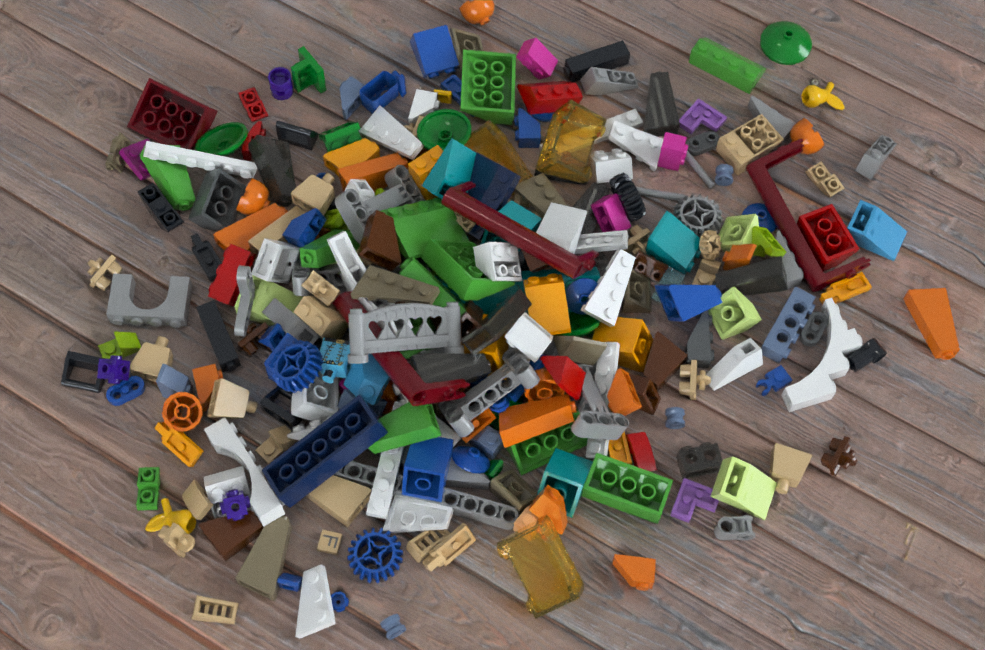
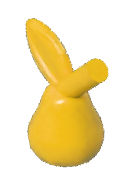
M828 82L825 89L819 88L816 85H808L802 91V102L808 108H815L824 102L838 110L845 108L843 102L837 96L831 94L834 87L832 82Z
M164 498L161 500L164 513L154 516L145 527L146 531L155 532L161 530L164 525L171 527L173 523H176L187 534H190L196 526V519L187 509L172 511L169 499Z

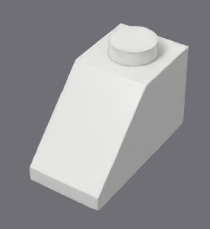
M416 89L408 117L409 124L413 123L415 125L419 115L425 117L431 112L439 110L440 101L437 99V93Z

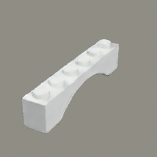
M224 417L205 428L204 431L218 454L236 460L249 472L252 481L250 504L263 527L283 516L285 512L282 506L285 504L274 494V490L268 480H265L261 465H255L254 462L257 460L252 451H246L245 447H247V444L242 436L237 437L236 433L238 431L233 422L229 424Z

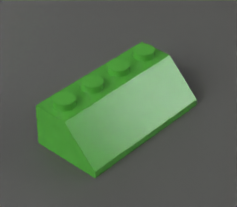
M706 37L700 38L691 50L688 62L748 94L751 93L766 71L765 67Z
M578 408L577 413H574V421L580 414ZM571 422L506 448L520 475H523L549 463L556 448L571 453L586 446L588 438L576 436L571 431V425L574 423Z
M596 453L583 487L582 497L658 524L673 480Z

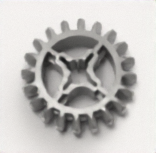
M694 194L690 198L685 196L683 200L680 199L678 204L675 205L672 214L700 238L707 230L717 232L721 227L720 223H722V210H719V204L714 205V199L708 200V195L705 198H702L701 194L698 197H695ZM692 209V211L687 212V214H683L685 211ZM707 221H711L708 225L703 226Z

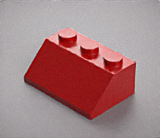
M553 81L517 85V89L529 114L574 111L583 98L577 83Z
M833 204L799 216L797 225L822 271L840 265L859 251L860 248Z

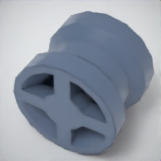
M728 164L718 165L715 169L717 174L715 176V183L720 186L731 185L733 183L732 174L734 168Z
M670 407L665 410L667 417L665 426L667 428L680 429L685 427V421L683 420L685 410L683 408Z
M399 614L391 615L380 623L381 628L386 631L388 640L396 638L406 631V627L400 623Z

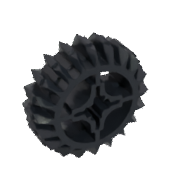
M623 172L610 179L611 191L613 194L617 193L629 221H637L646 215L643 199L631 178Z

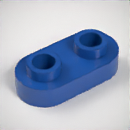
M131 376L129 381H121L120 384L111 386L106 392V398L111 405L120 406L142 395L146 388L145 383L141 377ZM139 386L137 390H133V387ZM116 395H121L120 398L114 399Z

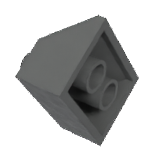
M220 168L207 172L188 219L201 228L212 231H219L233 224L238 213L236 210L238 203L246 191V186Z

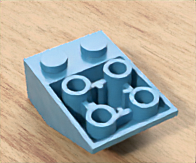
M860 200L847 227L859 247L891 261H895L907 234L903 227L880 208L863 200Z

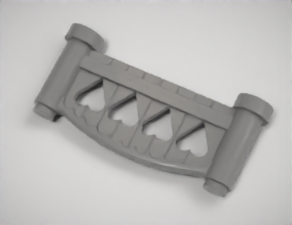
M456 301L446 302L445 307L424 303H400L377 308L367 313H362V309H350V313H348L350 341L348 363L350 364L367 363L369 353L444 347V355L464 354V345H461L460 306ZM430 316L433 318L440 316L442 319L435 334L427 324V318ZM421 317L423 322L415 335L407 322L410 318L416 320ZM392 319L394 321L398 319L403 320V326L397 337L388 326V322ZM382 320L384 327L376 339L368 325L371 321L377 323Z

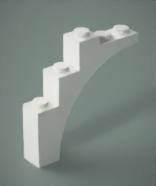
M342 231L328 238L327 242L341 271L340 276L347 291L351 292L367 269L355 251L347 232ZM363 297L358 299L367 312L395 304L388 303L387 300L377 299L376 301H369L368 298ZM392 319L388 322L389 328L396 337L403 326L402 319L397 321ZM409 319L407 324L410 327V329H412L413 326ZM382 320L377 322L379 327L382 329L384 327V322Z
M832 298L825 299L821 307L822 313L828 317V324L826 326L827 344L821 363L810 375L793 385L785 387L781 395L789 412L831 400L836 393V385L833 379L845 376L849 370L850 365L846 356L856 352L863 345L862 338L857 334L855 328L847 330V323L845 320H842L839 307Z

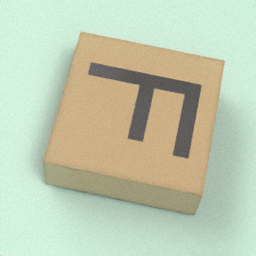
M322 530L317 551L338 555L343 535Z

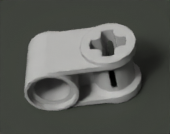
M750 515L722 517L714 528V534L719 540L723 541L754 539L755 533L752 531L751 524L753 517ZM721 526H726L729 532L723 531Z

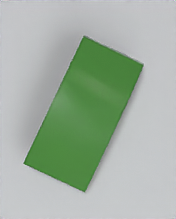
M139 468L137 510H158L160 468Z

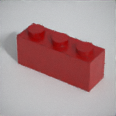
M230 243V246L224 251L222 264L216 270L217 276L215 281L209 286L208 297L234 307L240 294L237 284L238 266H250L251 269L257 254Z

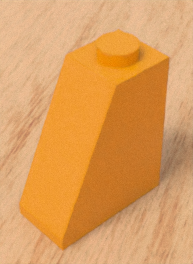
M364 138L325 153L323 155L324 166L339 176L338 169L379 158L380 148L375 142Z

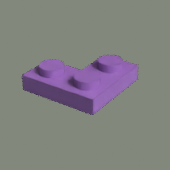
M698 98L678 120L677 126L692 134L702 123L714 132H717L726 122L727 117Z
M684 478L670 516L689 523L695 506L715 513L719 500L710 497L712 488Z

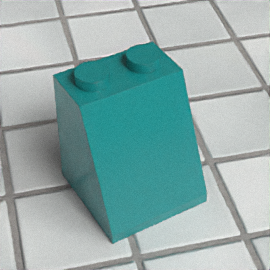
M512 200L498 211L535 233L542 221L541 217ZM485 229L481 244L507 241Z
M666 211L648 238L646 254L654 256L655 259L667 264L668 270L684 277L686 272L690 273L695 265L693 262L695 258L699 259L702 255L699 248L700 237L674 215Z
M556 448L544 471L537 496L547 484L557 489L564 497L566 515L573 518L593 461Z

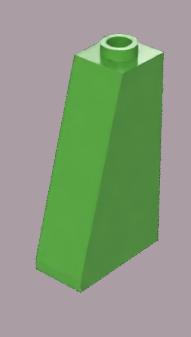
M144 146L140 158L164 197L174 210H190L195 201V195L186 165L171 164L167 161L151 160L143 157Z
M335 229L299 249L301 267L320 268L336 262L327 239L342 231L347 232L355 251L359 249L360 244L355 240L350 230Z
M414 257L410 260L407 258L400 265V275L439 287L440 293L432 305L445 307L446 302L456 301L460 306V317L466 311L465 304Z
M408 402L379 418L388 433L368 449L376 454L441 436L432 404L412 406Z

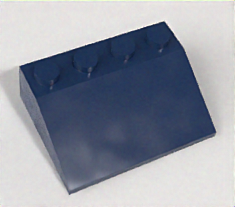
M476 152L470 180L476 186L469 189L468 193L471 197L499 211L507 204L521 177ZM475 224L469 234L482 241L485 229Z

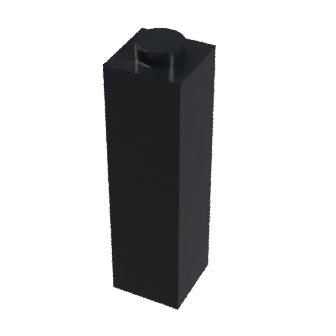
M622 40L566 59L563 71L571 82H576L591 67L612 70L629 64L630 52Z
M215 301L197 306L199 317L222 372L235 370L241 364Z

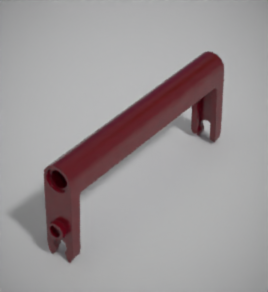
M799 139L788 145H782L776 151L750 163L746 167V171L778 230L786 238L787 246L790 252L794 253L795 262L802 269L803 277L810 290L817 292L842 279L853 278L857 275V272L869 267L871 260L863 256L828 273H823L768 172V169L803 152L802 147L804 145L801 144L803 139Z
M471 181L449 188L442 198L441 204L572 279H576L585 272L591 271L596 263L594 259L599 256V253L595 250H591L581 256H576L471 197L466 192L476 186Z
M351 292L340 293L333 302V306L348 325L350 309H362V313H367V310L358 299H352ZM371 321L368 326L377 339L382 329L376 322ZM400 351L371 353L412 406L463 398L466 394L456 390L470 386L465 379L425 383Z

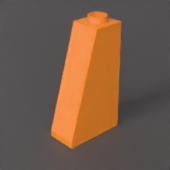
M397 152L338 169L342 191H345L350 179H364L375 193L377 189H384L388 186L385 181V174L397 165H403L408 170V162Z
M273 203L214 233L215 243L224 251L230 246V243L250 251L248 241L288 211L283 206L280 207Z
M946 288L908 290L904 297V302L934 357L942 358L943 360L954 358L960 348Z
M569 394L509 406L504 412L499 413V432L504 448L574 422V413H577L575 401H571Z

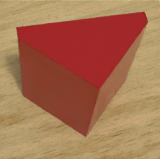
M542 356L540 359L556 384L576 401L579 400L586 372L568 356Z

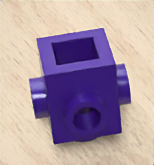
M110 355V359H99L97 378L107 379L108 383L120 384V380L129 381L130 361L122 360L123 356Z
M238 489L227 491L223 495V502H219L222 515L226 514L227 519L232 518L233 521L245 518L244 515L248 514L247 508L251 507L249 496H244L243 490L238 491ZM234 503L239 504V508L232 509L231 506Z

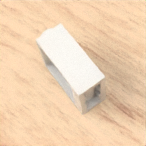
M264 238L252 270V275L268 282L288 284L292 275L293 264L297 261L300 248L284 241Z

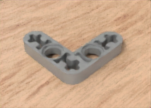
M239 265L237 269V284L241 297L234 334L235 336L245 337L254 301L255 284L250 266Z

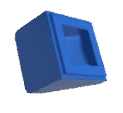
M283 573L277 582L280 588L298 592L300 591L303 577Z

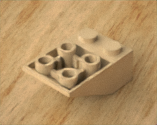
M760 114L720 137L716 151L728 165L734 168V172L738 176L746 171V167L750 163L766 156L784 139L763 114Z

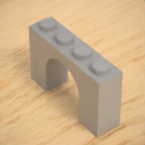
M113 274L106 313L110 323L114 325L132 324L134 326L151 325L154 327L165 325L174 328L187 326L193 287L190 277L170 276L166 300L156 308L141 309L133 304L136 287L133 275Z

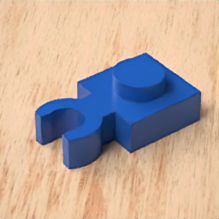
M780 365L766 373L765 379L759 380L756 388L764 386L766 389L762 392V396H766L771 388L777 392L792 382V378Z

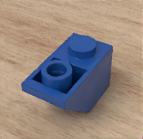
M518 108V115H514V126H518V130H515V141H518V147L539 148L541 143L540 122L522 108Z
M314 208L291 220L282 236L290 244L301 248L314 241L327 219L318 209Z

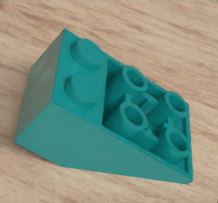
M451 138L422 186L442 199L449 188L471 180L476 152Z

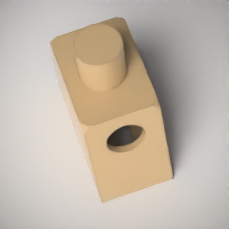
M326 173L322 179L315 175H310L291 192L293 203L306 211L316 208L324 216L335 197L334 187L331 185L335 181L334 177L329 173Z
M158 336L155 344L143 343L130 364L132 376H139L142 379L156 382L162 364L172 367L173 354L171 349L167 348L169 342L167 338Z
M217 379L214 381L207 417L241 419L244 418L245 412L255 413L257 402L248 400L249 390L225 379Z
M775 443L771 451L769 478L777 482L776 492L787 494L789 486L793 488L798 486L812 458V454Z

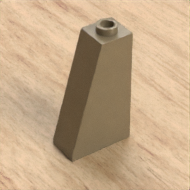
M283 515L264 526L235 578L239 585L273 601L277 598L279 589L277 580L282 575L292 530L288 517Z

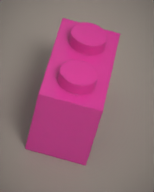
M537 38L524 41L516 56L538 80L550 77L558 62L553 54Z
M665 132L657 167L678 171L679 166L684 165L689 146L685 144L687 137Z
M617 193L603 196L590 205L602 232L622 231L631 227Z

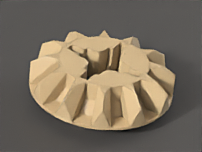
M705 231L699 241L700 252L707 260H715V258L719 257V252L722 251L720 235H717L716 231Z

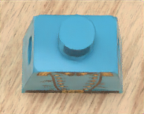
M324 337L320 348L324 363L321 365L323 370L320 372L323 374V381L333 383L335 377L346 378L353 365L348 363L350 341Z

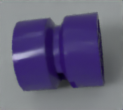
M284 67L272 69L268 74L271 95L277 100L289 99L294 92L290 71Z

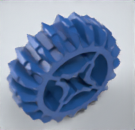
M302 340L298 342L293 341L291 345H286L285 350H281L279 356H276L277 361L273 362L274 368L271 370L273 372L272 377L284 391L302 392L303 388L308 389L309 384L314 383V379L319 377L318 372L323 370L321 367L324 363L322 360L323 356L312 343Z
M373 527L371 528V533L364 529V536L357 534L356 538L358 541H351L353 547L348 548L350 555L347 556L348 561H351L349 564L350 569H354V575L360 574V580L365 579L367 576L368 583L372 582V578H375L376 583H379V578L383 577L384 581H387V574L394 577L395 573L392 569L399 571L400 566L398 564L403 562V558L400 557L403 555V550L399 549L401 542H396L397 537L395 535L390 537L391 532L389 530L383 534V528L375 532ZM374 542H382L387 546H377ZM367 544L368 551L358 558L361 549ZM372 549L374 553L377 552L379 562L374 556L372 557ZM389 553H392V557L389 563L386 566H383V559L387 557ZM365 564L367 566L371 564L376 566L377 569H369L363 565Z

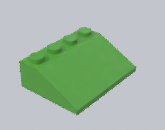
M463 50L460 111L494 124L512 125L515 109L516 54Z
M439 197L381 210V212L393 218L399 252L409 260L412 257H422L430 238L469 241L463 228L456 221L457 217L454 211L441 204L442 199Z
M430 238L421 258L427 263L429 268L437 273L440 279H443L448 284L447 286L458 294L461 300H480L515 285L516 282L492 281L476 267L473 247L477 245L474 242Z

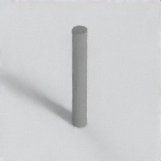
M687 150L685 157L687 162L709 189L714 187L715 183Z
M636 187L640 195L676 201L683 200L686 196L684 194Z

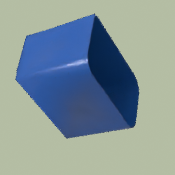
M388 71L379 73L360 89L359 94L362 106L372 114L379 106L386 107L399 96L397 79ZM388 90L386 93L380 96L383 91Z

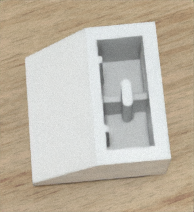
M621 148L612 149L611 152L598 150L594 151V154H589L593 178L597 184L609 182L615 175L623 172L633 179L632 158Z
M487 242L473 247L476 267L492 281H522L516 246L508 242Z
M524 311L508 328L504 336L506 342L511 347H517L526 360H532L534 363L553 339V336Z
M243 466L204 477V486L208 499L213 503L211 509L214 519L227 516L226 514L222 515L219 503L223 502V495L227 491L233 489L243 490L244 496L248 495L249 500L251 498ZM234 503L231 508H239V504ZM251 506L250 508H247L248 510H251L252 512L254 511L253 508H252V506Z

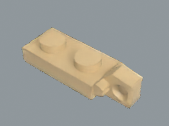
M462 523L437 544L422 563L430 572L437 566L439 568L443 565L447 566L473 544L476 539L468 526Z

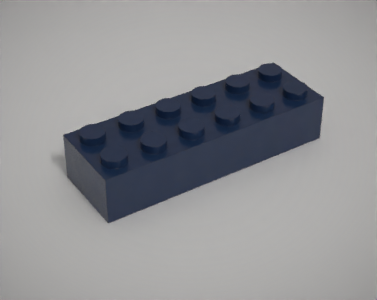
M359 394L264 467L262 472L278 499L291 508L381 439L388 431L371 406Z

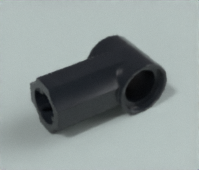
M872 338L861 349L847 357L850 365L849 368L857 372L870 363L880 361L886 356L887 352L876 338Z

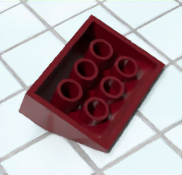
M149 78L127 127L160 144L180 145L181 148L194 150L199 138L210 129L218 111Z

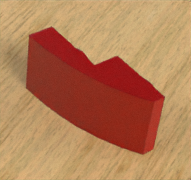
M255 87L238 93L239 99L251 122L268 117V113Z
M258 121L251 128L243 143L241 151L244 160L251 161L252 154L256 152V146H261L262 139L265 140L266 129L263 128L262 121Z
M645 431L626 434L629 451L633 455L634 466L649 472L657 470L653 451Z

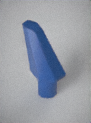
M395 70L391 74L397 79L398 91L403 98L406 94L405 76L403 74L400 75Z

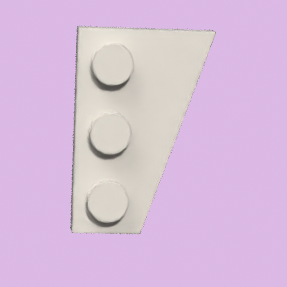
M613 121L608 139L624 151L631 152L636 156L635 159L645 162L650 166L649 169L655 171L663 139Z
M395 494L383 527V534L388 530L391 533L448 529L454 512L453 507Z
M322 564L303 572L295 635L299 639L336 624L326 568Z

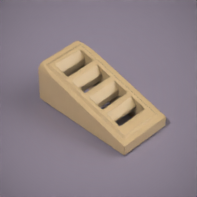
M447 529L437 530L442 536L441 538L434 532L435 530L423 531L408 541L406 550L417 563H420L430 555L429 552L450 534ZM429 535L434 539V541H435L434 543H433V541L428 537Z
M196 596L191 619L235 624L238 603ZM201 605H205L204 613H200ZM209 606H214L212 615L208 614ZM218 607H222L221 616H216ZM227 607L231 608L229 618L225 617Z

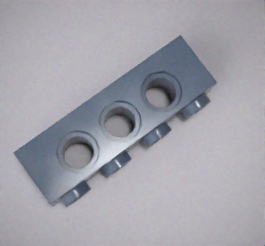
M795 286L761 347L763 356L780 364L782 358L787 359L792 350L789 348L790 344H795L800 335L797 333L798 329L803 330L808 321L805 318L807 313L811 315L816 306L813 304L816 296Z

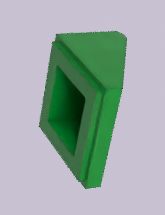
M496 459L490 461L488 471L484 472L490 481L503 470V460Z

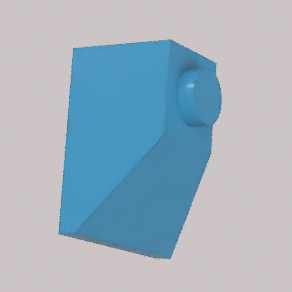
M369 353L367 363L352 365L343 385L356 397L360 394L366 402L375 405L379 403L391 378L372 354Z

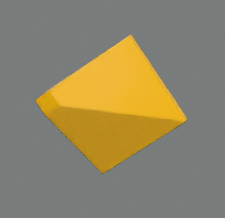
M434 89L440 103L452 104V91Z

